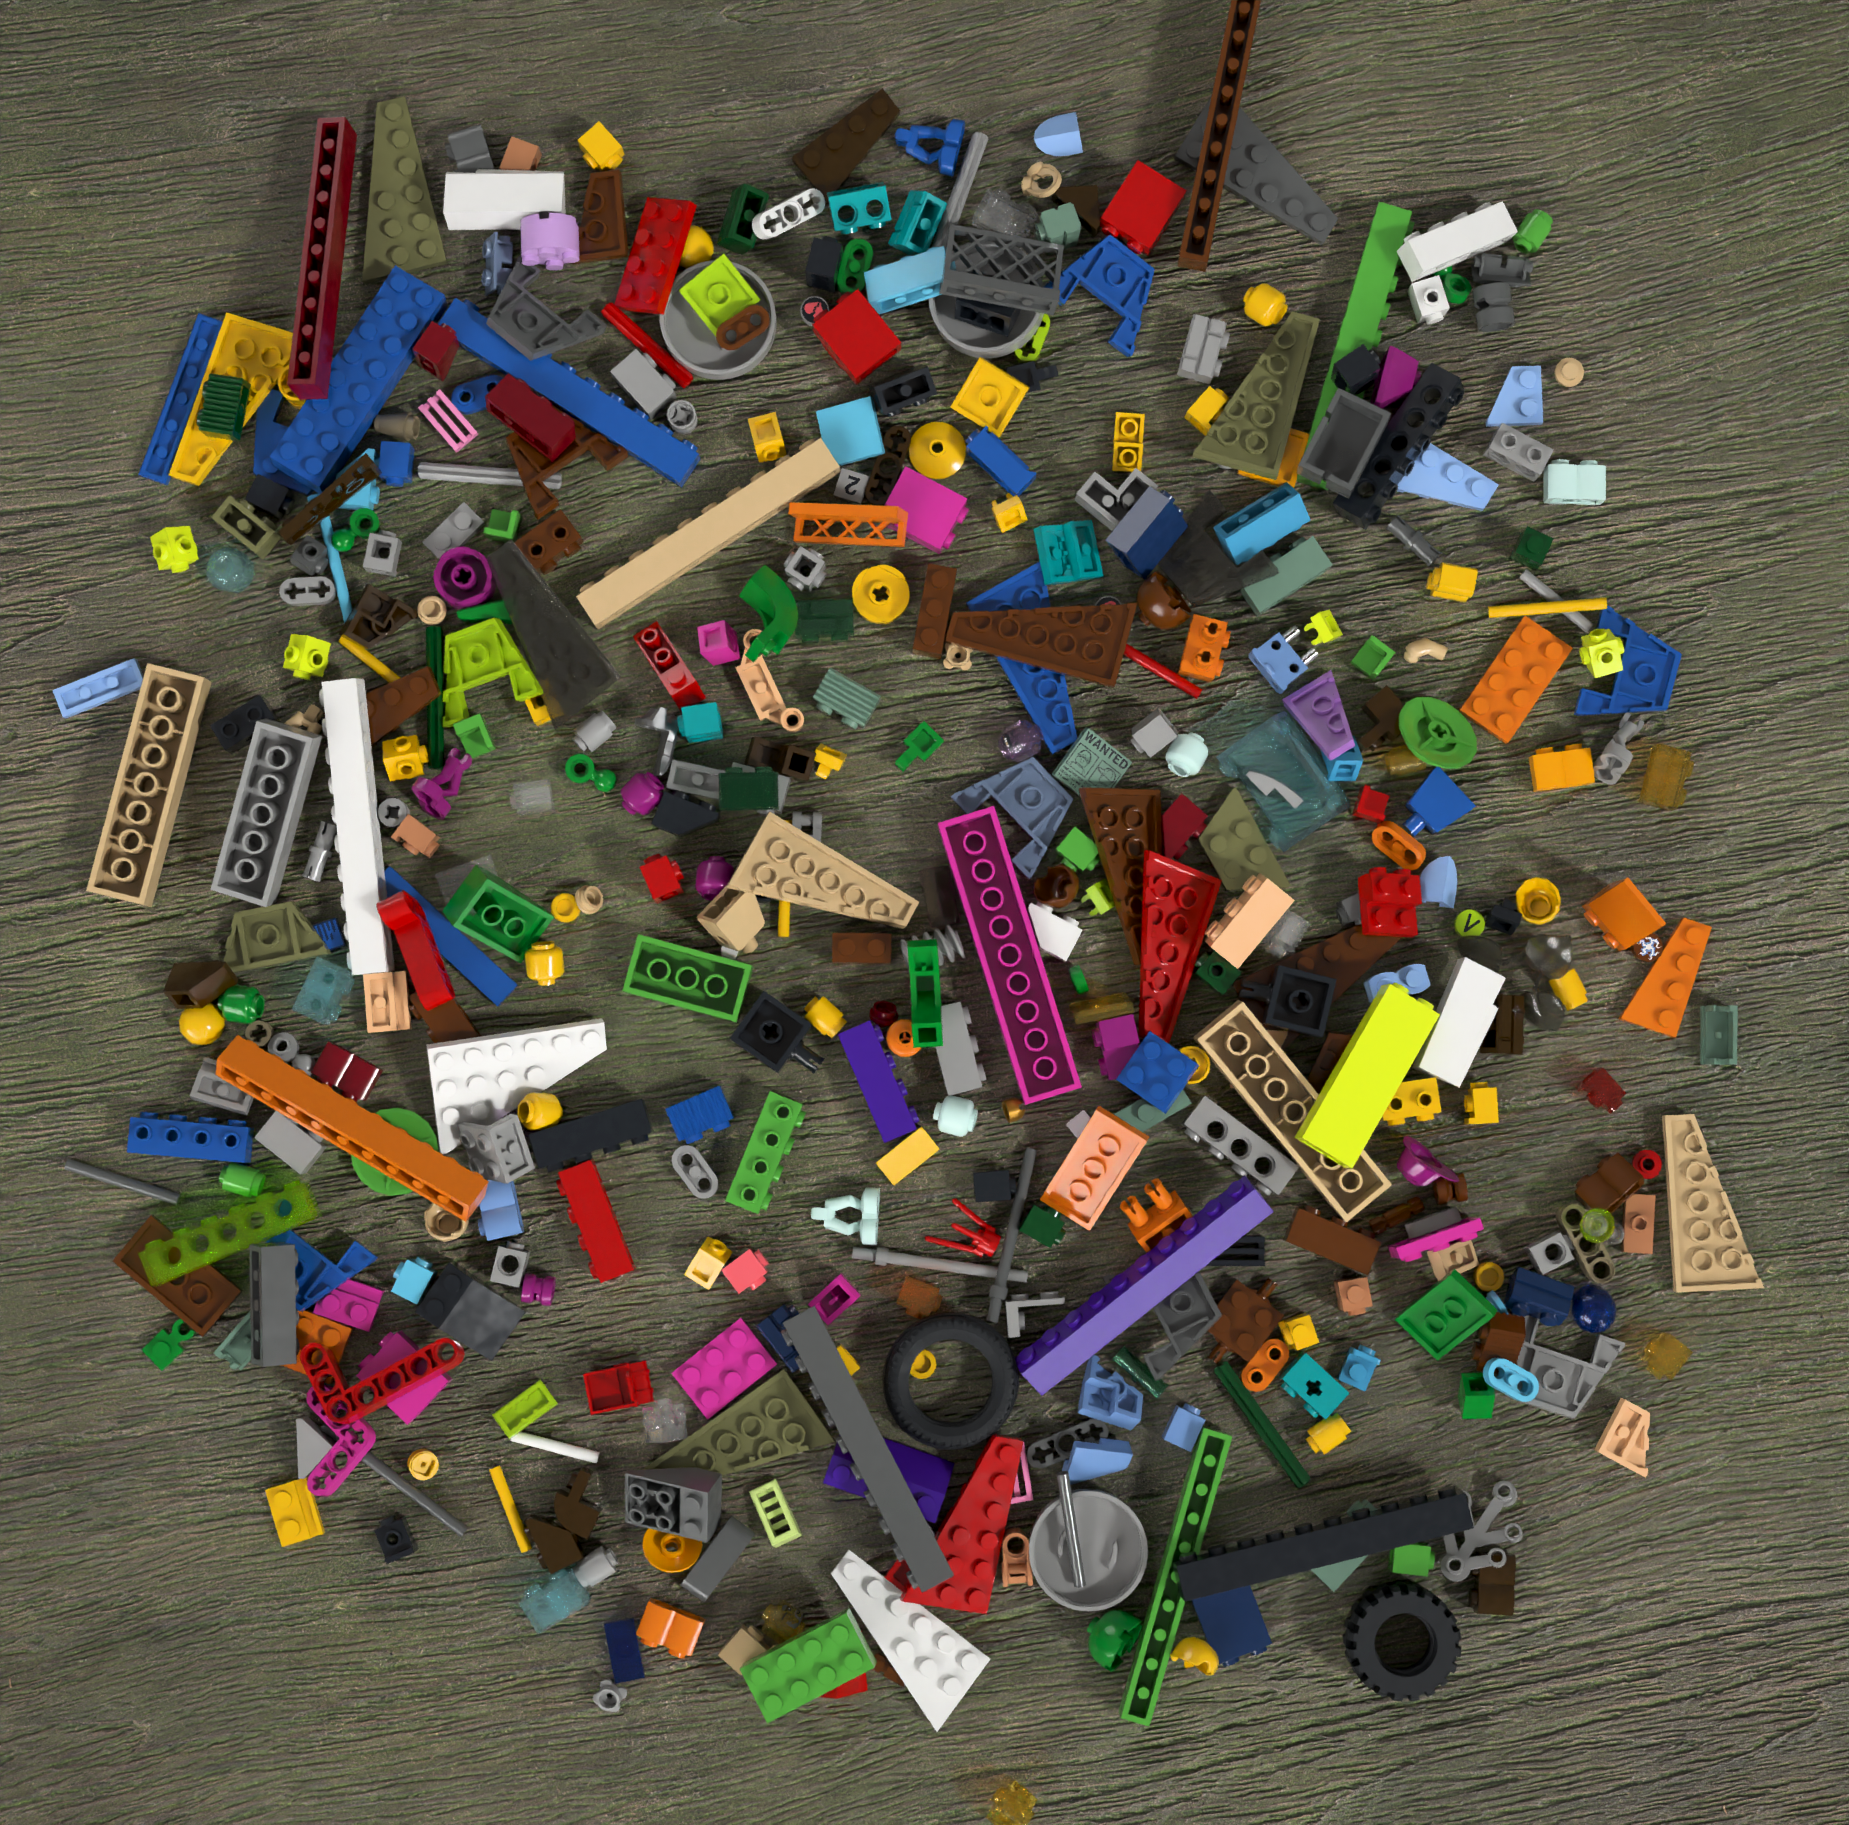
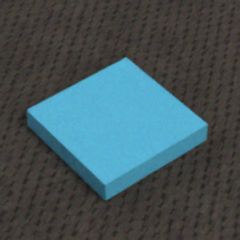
M868 396L816 411L822 440L839 466L885 454L873 397Z

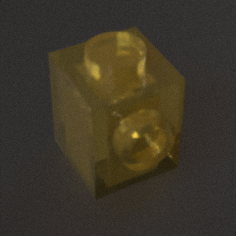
M1662 1332L1657 1340L1654 1338L1646 1345L1643 1351L1645 1356L1641 1360L1648 1364L1646 1370L1657 1379L1661 1380L1664 1377L1672 1380L1693 1352L1671 1334Z

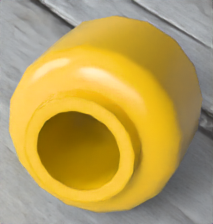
M1267 283L1259 284L1255 288L1250 287L1243 298L1245 314L1265 327L1278 324L1288 308V305L1285 304V295Z
M553 941L532 943L531 948L525 952L526 974L529 979L537 980L538 985L555 984V979L564 974L563 951L560 947L555 946Z
M533 1092L527 1094L520 1101L517 1115L526 1129L541 1131L557 1126L562 1119L563 1109L555 1095Z

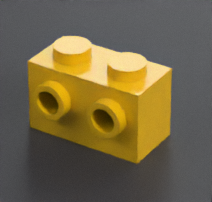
M1436 1077L1401 1082L1380 1121L1387 1120L1388 1126L1405 1124V1118L1416 1116L1417 1122L1434 1119V1113L1442 1112Z

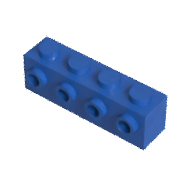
M140 1112V1117H130L127 1153L251 1163L254 1127H246V1121L228 1119V1125L216 1124L217 1118L199 1117L198 1122H187V1116L170 1114L169 1120L158 1119V1113Z

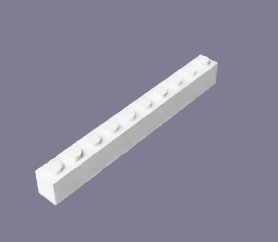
M351 678L322 682V689L319 691V700L325 711L322 729L328 739L325 757L327 764L331 768V777L328 779L329 791L334 796V806H332L331 815L333 822L337 825V835L335 836L334 844L336 851L340 854L341 863L338 865L337 872L340 882H343L344 893L341 894V907L343 911H346L347 923L344 924V936L346 940H349L350 952L347 953V965L349 969H352V975L395 971L391 929L382 921L376 907L378 902L387 898L365 680Z

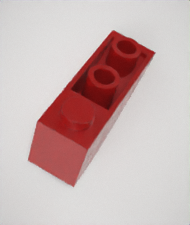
M657 621L633 635L634 640L681 713V707L696 705L706 699L697 681Z

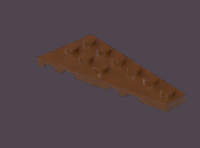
M1362 924L1246 976L1244 979L1269 985L1272 981L1274 969L1278 965L1337 979L1332 1004L1402 937L1363 935ZM1243 978L1234 982L1232 986L1239 1000L1243 1001L1258 1021L1262 1023L1265 1010L1264 1002L1239 997L1240 989L1252 991V989L1241 987ZM1300 994L1292 999V1002L1296 1004V1009L1300 1006H1305V1001L1301 1000ZM1262 1024L1266 1030L1288 1031ZM1288 1031L1281 1049L1284 1050L1301 1033Z

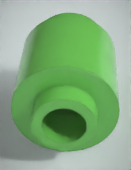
M1534 209L1532 213H1528L1518 227V232L1512 237L1515 248L1524 254L1536 253L1552 229V218L1546 212L1539 209Z
M231 1162L229 1166H223L219 1176V1183H223L222 1189L249 1198L252 1196L259 1197L264 1187L266 1175L260 1173L259 1169Z

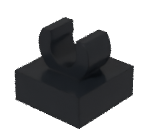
M1505 897L1503 903H1500L1499 906L1494 905L1486 916L1485 926L1512 935L1520 925L1523 915L1514 911L1516 900Z

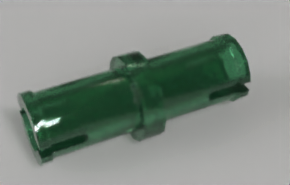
M1125 1346L1113 1357L1112 1360L1132 1376L1131 1380L1134 1383L1138 1381L1156 1399L1168 1387V1384L1162 1379L1155 1381L1146 1362L1142 1363Z

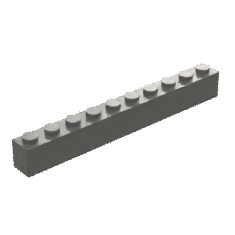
M815 1306L783 1322L785 1329L780 1332L788 1347L794 1344L799 1354L794 1359L801 1373H809L813 1382L808 1384L815 1400L821 1398L827 1409L823 1410L822 1413L829 1427L835 1425L839 1431L840 1436L836 1438V1441L843 1454L849 1452L854 1460V1463L849 1466L857 1481L864 1480L868 1490L863 1493L871 1508L878 1507L882 1517L877 1520L885 1535L892 1534L896 1544L891 1547L899 1562L906 1561L910 1571L905 1574L912 1588L916 1589L919 1587L923 1593L953 1577L954 1574Z

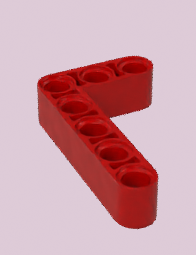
M441 1338L352 1387H349L330 1348L319 1343H309L302 1348L300 1360L326 1416L333 1422L348 1425L458 1366L463 1361L465 1352L460 1343L450 1338ZM452 1345L454 1348L453 1356L449 1360H444L442 1351L446 1346ZM321 1350L322 1360L314 1365L312 1363V1355L315 1351ZM425 1359L427 1361V1369L423 1374L418 1375L416 1365L420 1360ZM394 1374H399L401 1383L397 1388L392 1389L389 1384L390 1379ZM333 1376L335 1385L333 1389L326 1391L324 1382L328 1377ZM372 1388L374 1390V1398L370 1403L366 1404L363 1400V1394L367 1389ZM345 1402L348 1411L345 1416L339 1418L337 1416V1408L341 1403Z

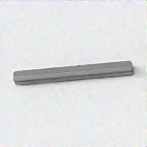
M981 132L972 134L932 247L944 246L946 248L949 225L958 224L988 142V136Z
M420 462L418 466V476L421 479L523 486L517 469ZM556 472L543 481L547 488L560 489L562 475Z

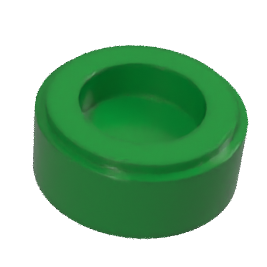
M1077 964L1068 968V973L1076 993L1081 995L1088 992L1089 988L1080 966Z

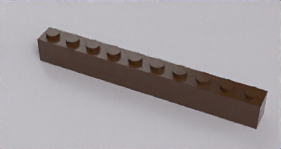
M1231 0L1178 259V267L1206 272L1261 0Z

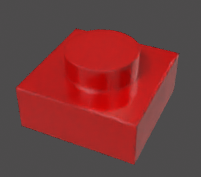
M897 1559L884 1576L902 1592L904 1589L907 1590L910 1584L905 1574L910 1571L906 1561L899 1562Z

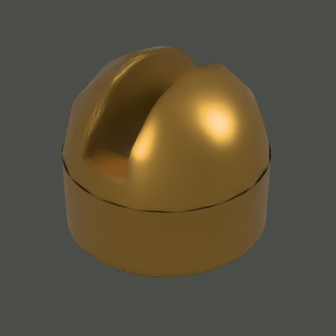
M1014 1097L1002 1100L1003 1112L1008 1123L1021 1119L1025 1114V1109H1019L1018 1105L1023 1104V1101L1019 1098Z

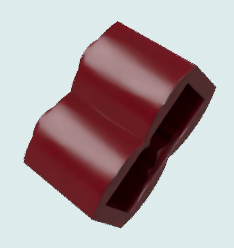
M329 1041L311 1073L317 1076L316 1081L327 1084L331 1088L333 1085L343 1090L341 1096L351 1098L356 1103L358 1099L362 1101L367 1100L383 1072L379 1067Z

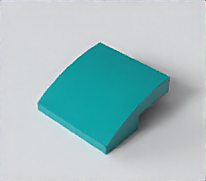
M1092 520L1069 521L1063 525L1039 526L1033 529L1045 585L1072 583L1104 576Z

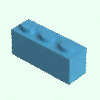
M1286 482L1217 524L1213 529L1224 553L1236 565L1250 560L1253 555L1266 547L1274 545L1279 539L1289 533L1300 529L1302 525L1310 521V517L1300 494Z

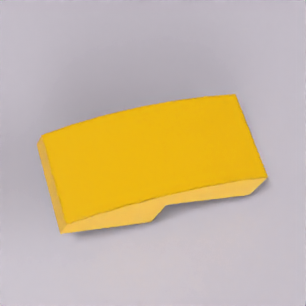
M1115 412L1112 471L1133 472L1135 468L1141 471L1145 414Z

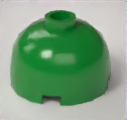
M1123 1610L1109 1611L1101 1618L1094 1617L1087 1628V1632L1090 1633L1088 1648L1093 1659L1110 1672L1118 1669L1124 1662L1119 1657H1122L1126 1651L1130 1653L1137 1642L1143 1627L1141 1625L1142 1621Z

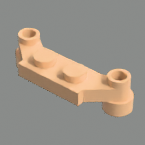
M751 629L744 635L745 650L741 665L735 667L760 721L767 719L782 726L788 732H797L804 725L802 712L797 708H786L762 655L755 662L745 656L752 640L762 632L759 629ZM791 717L798 719V723L794 726H790L787 723Z

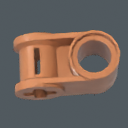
M1010 1528L1005 1531L1002 1541L1003 1561H1001L1003 1587L1019 1583H1027L1028 1586H1033L1027 1535L1020 1528ZM1019 1537L1024 1541L1023 1546L1018 1550H1012L1007 1546L1009 1539Z

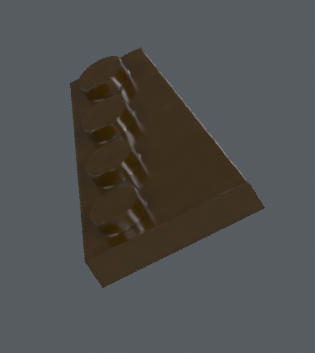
M882 88L792 157L793 163L812 187L823 194L827 205L829 204L827 192L837 191L850 178V174L859 163H862L870 149L881 139L900 115V110Z

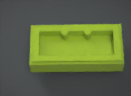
M540 1379L493 1413L492 1416L510 1440L558 1405V1403Z

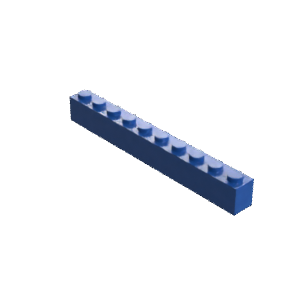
M457 298L453 300L438 325L445 323L455 330V336H457L460 347L502 374L507 375L509 373L515 379L520 378L529 385L531 391L537 396L542 395L546 397L552 406L581 422L596 434L603 435L613 445L617 447L620 445L625 448L629 455L677 486L683 487L701 460L699 453L696 452L698 448L686 439L680 442L672 437L673 431L660 423L658 426H655L648 421L649 416L637 408H634L633 411L624 406L625 401L612 392L607 395L600 391L601 386L589 377L583 380L575 375L576 370L566 362L562 361L561 364H558L552 360V354L530 361L486 324L488 318L478 312L480 310L479 307L467 299L464 302Z

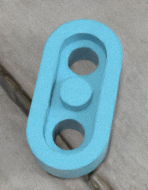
M1492 1358L1486 1362L1483 1368L1485 1382L1514 1400L1528 1402L1536 1397L1539 1390L1537 1378L1532 1373L1509 1360ZM1496 1368H1498L1499 1374L1497 1377L1494 1376V1370ZM1521 1381L1522 1388L1518 1390L1517 1385Z

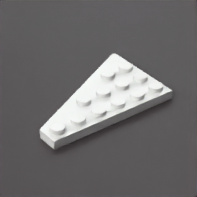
M603 1019L427 1044L439 1152L447 1154L462 1144L459 1138V1123L468 1122L489 1126L516 1109L520 1101L527 1094L533 1092L541 1093L607 1050Z

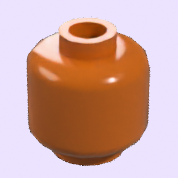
M910 1019L898 1020L889 1027L886 1034V1042L889 1049L895 1055L911 1057L921 1050L922 1047L913 1048L912 1022ZM906 1032L910 1034L911 1038L906 1037ZM903 1033V1038L900 1040L899 1036ZM904 1040L910 1041L906 1044L902 1043Z

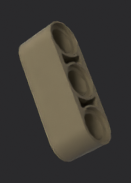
M1563 1204L1556 1211L1555 1218L1563 1235L1566 1234L1574 1247L1572 1253L1584 1276L1591 1282L1604 1284L1611 1281L1615 1275L1614 1263L1587 1211L1578 1204ZM1570 1209H1574L1578 1215V1219L1573 1225H1569L1565 1219L1566 1213ZM1587 1235L1591 1239V1247L1587 1251H1582L1579 1241L1581 1237ZM1597 1262H1602L1605 1266V1272L1603 1276L1597 1278L1593 1274V1267Z

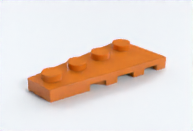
M1681 918L1664 945L1661 956L1652 964L1639 988L1636 989L1631 997V1001L1618 1019L1676 1038L1712 927L1687 918Z

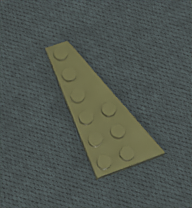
M1294 311L1291 312L1270 345L1258 359L1256 365L1225 406L1221 415L1211 426L1200 445L1197 446L1192 457L1269 479H1277L1319 325V318Z
M784 1368L642 1470L696 1467L721 1473L724 1476L821 1445L835 1442V1439Z

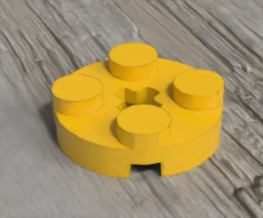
M877 565L863 570L856 577L852 587L854 607L860 616L872 623L889 624L905 612L909 604V586L904 575L889 565ZM885 587L887 589L886 594L889 596L888 599H882L880 602L876 601V595L873 594V591Z

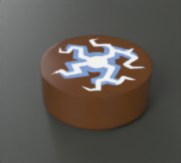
M1652 933L1632 945L1633 955L1641 962L1655 961L1663 952V943L1657 935Z

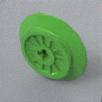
M1416 697L1404 704L1399 713V729L1407 747L1417 758L1427 764L1444 769H1458L1472 761L1477 752V738L1471 724L1460 711L1448 703L1432 697Z
M398 1107L376 1112L384 1121L404 1129L413 1138L420 1142L428 1143L434 1150L439 1152L437 1136L430 1124L417 1113ZM351 1155L352 1166L361 1182L373 1191L390 1196L413 1192L406 1186Z

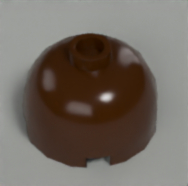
M1157 571L1148 576L1139 587L1136 602L1140 611L1137 612V615L1147 626L1152 623L1159 629L1169 630L1180 626L1192 616L1190 614L1191 609L1175 587L1172 589L1169 585H1165L1168 579Z

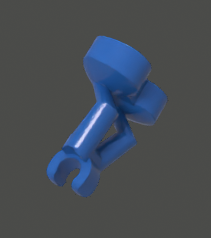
M953 118L945 130L939 127L911 125L910 130L898 128L895 133L896 144L906 147L907 154L927 165L938 160L940 174L953 177L964 137L965 121ZM937 138L943 140L944 145L941 149L930 154L918 145L919 139Z

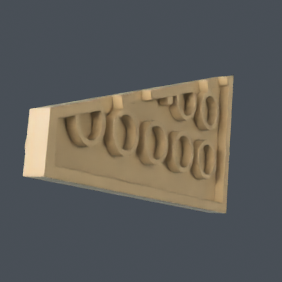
M770 811L765 816L726 888L902 929L907 926L919 904V901Z
M1662 1115L1673 1291L1677 1293L1764 1288L1761 1278L1758 1277L1753 1265L1754 1261L1751 1253L1748 1252L1743 1240L1742 1231L1727 1194L1723 1190L1718 1178L1717 1169L1713 1166L1707 1151V1145L1695 1115Z

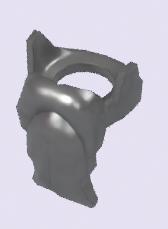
M660 707L659 709L651 708L643 717L636 718L634 725L661 731L657 760L653 770V775L662 776L667 771L672 762L675 744L678 739L677 717L674 715L667 716V708Z

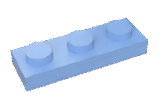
M133 658L54 689L53 693L62 716L69 718L140 690L144 676L138 660Z

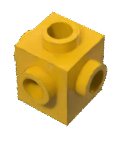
M417 735L400 736L396 739L382 741L383 762L390 782L424 775V763L429 761L425 745L420 746Z

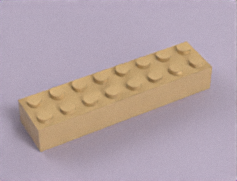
M147 663L86 891L152 907L212 683L205 677Z
M1237 1000L1193 1037L1342 1220L1348 1222L1392 1185L1364 1149L1353 1168H1343L1294 1138L1319 1094L1243 1001Z

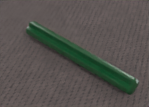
M440 626L426 627V667H431L441 691V695L427 705L428 768L431 770H441L444 767L442 628Z
M1224 1361L1218 1364L1213 1369L1214 1374L1295 1487L1301 1488L1310 1481L1308 1473L1229 1363Z

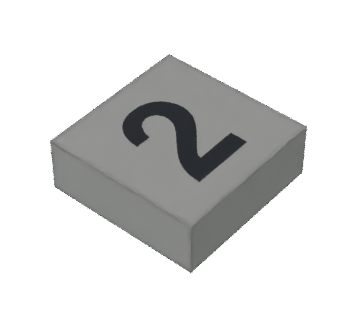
M842 468L833 497L861 505L870 476Z

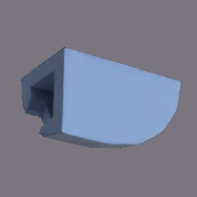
M1076 112L1058 115L1041 123L1034 133V141L1037 147L1045 154L1052 156H1069L1083 153Z
M1450 856L1435 859L1422 871L1420 885L1423 903H1426V901L1439 902L1440 907L1454 908L1457 891V871L1455 863Z

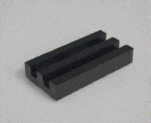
M1243 1236L1236 1242L1258 1243V1248H1228L1221 1253L1258 1254V1260H1212L1206 1266H1265V1237Z

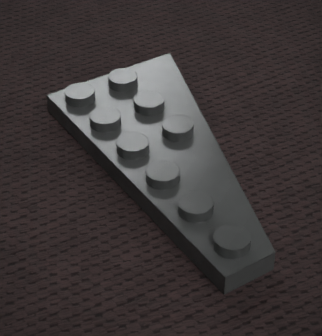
M1211 97L1174 158L1195 172L1197 171ZM1239 107L1223 188L1323 246L1338 218Z

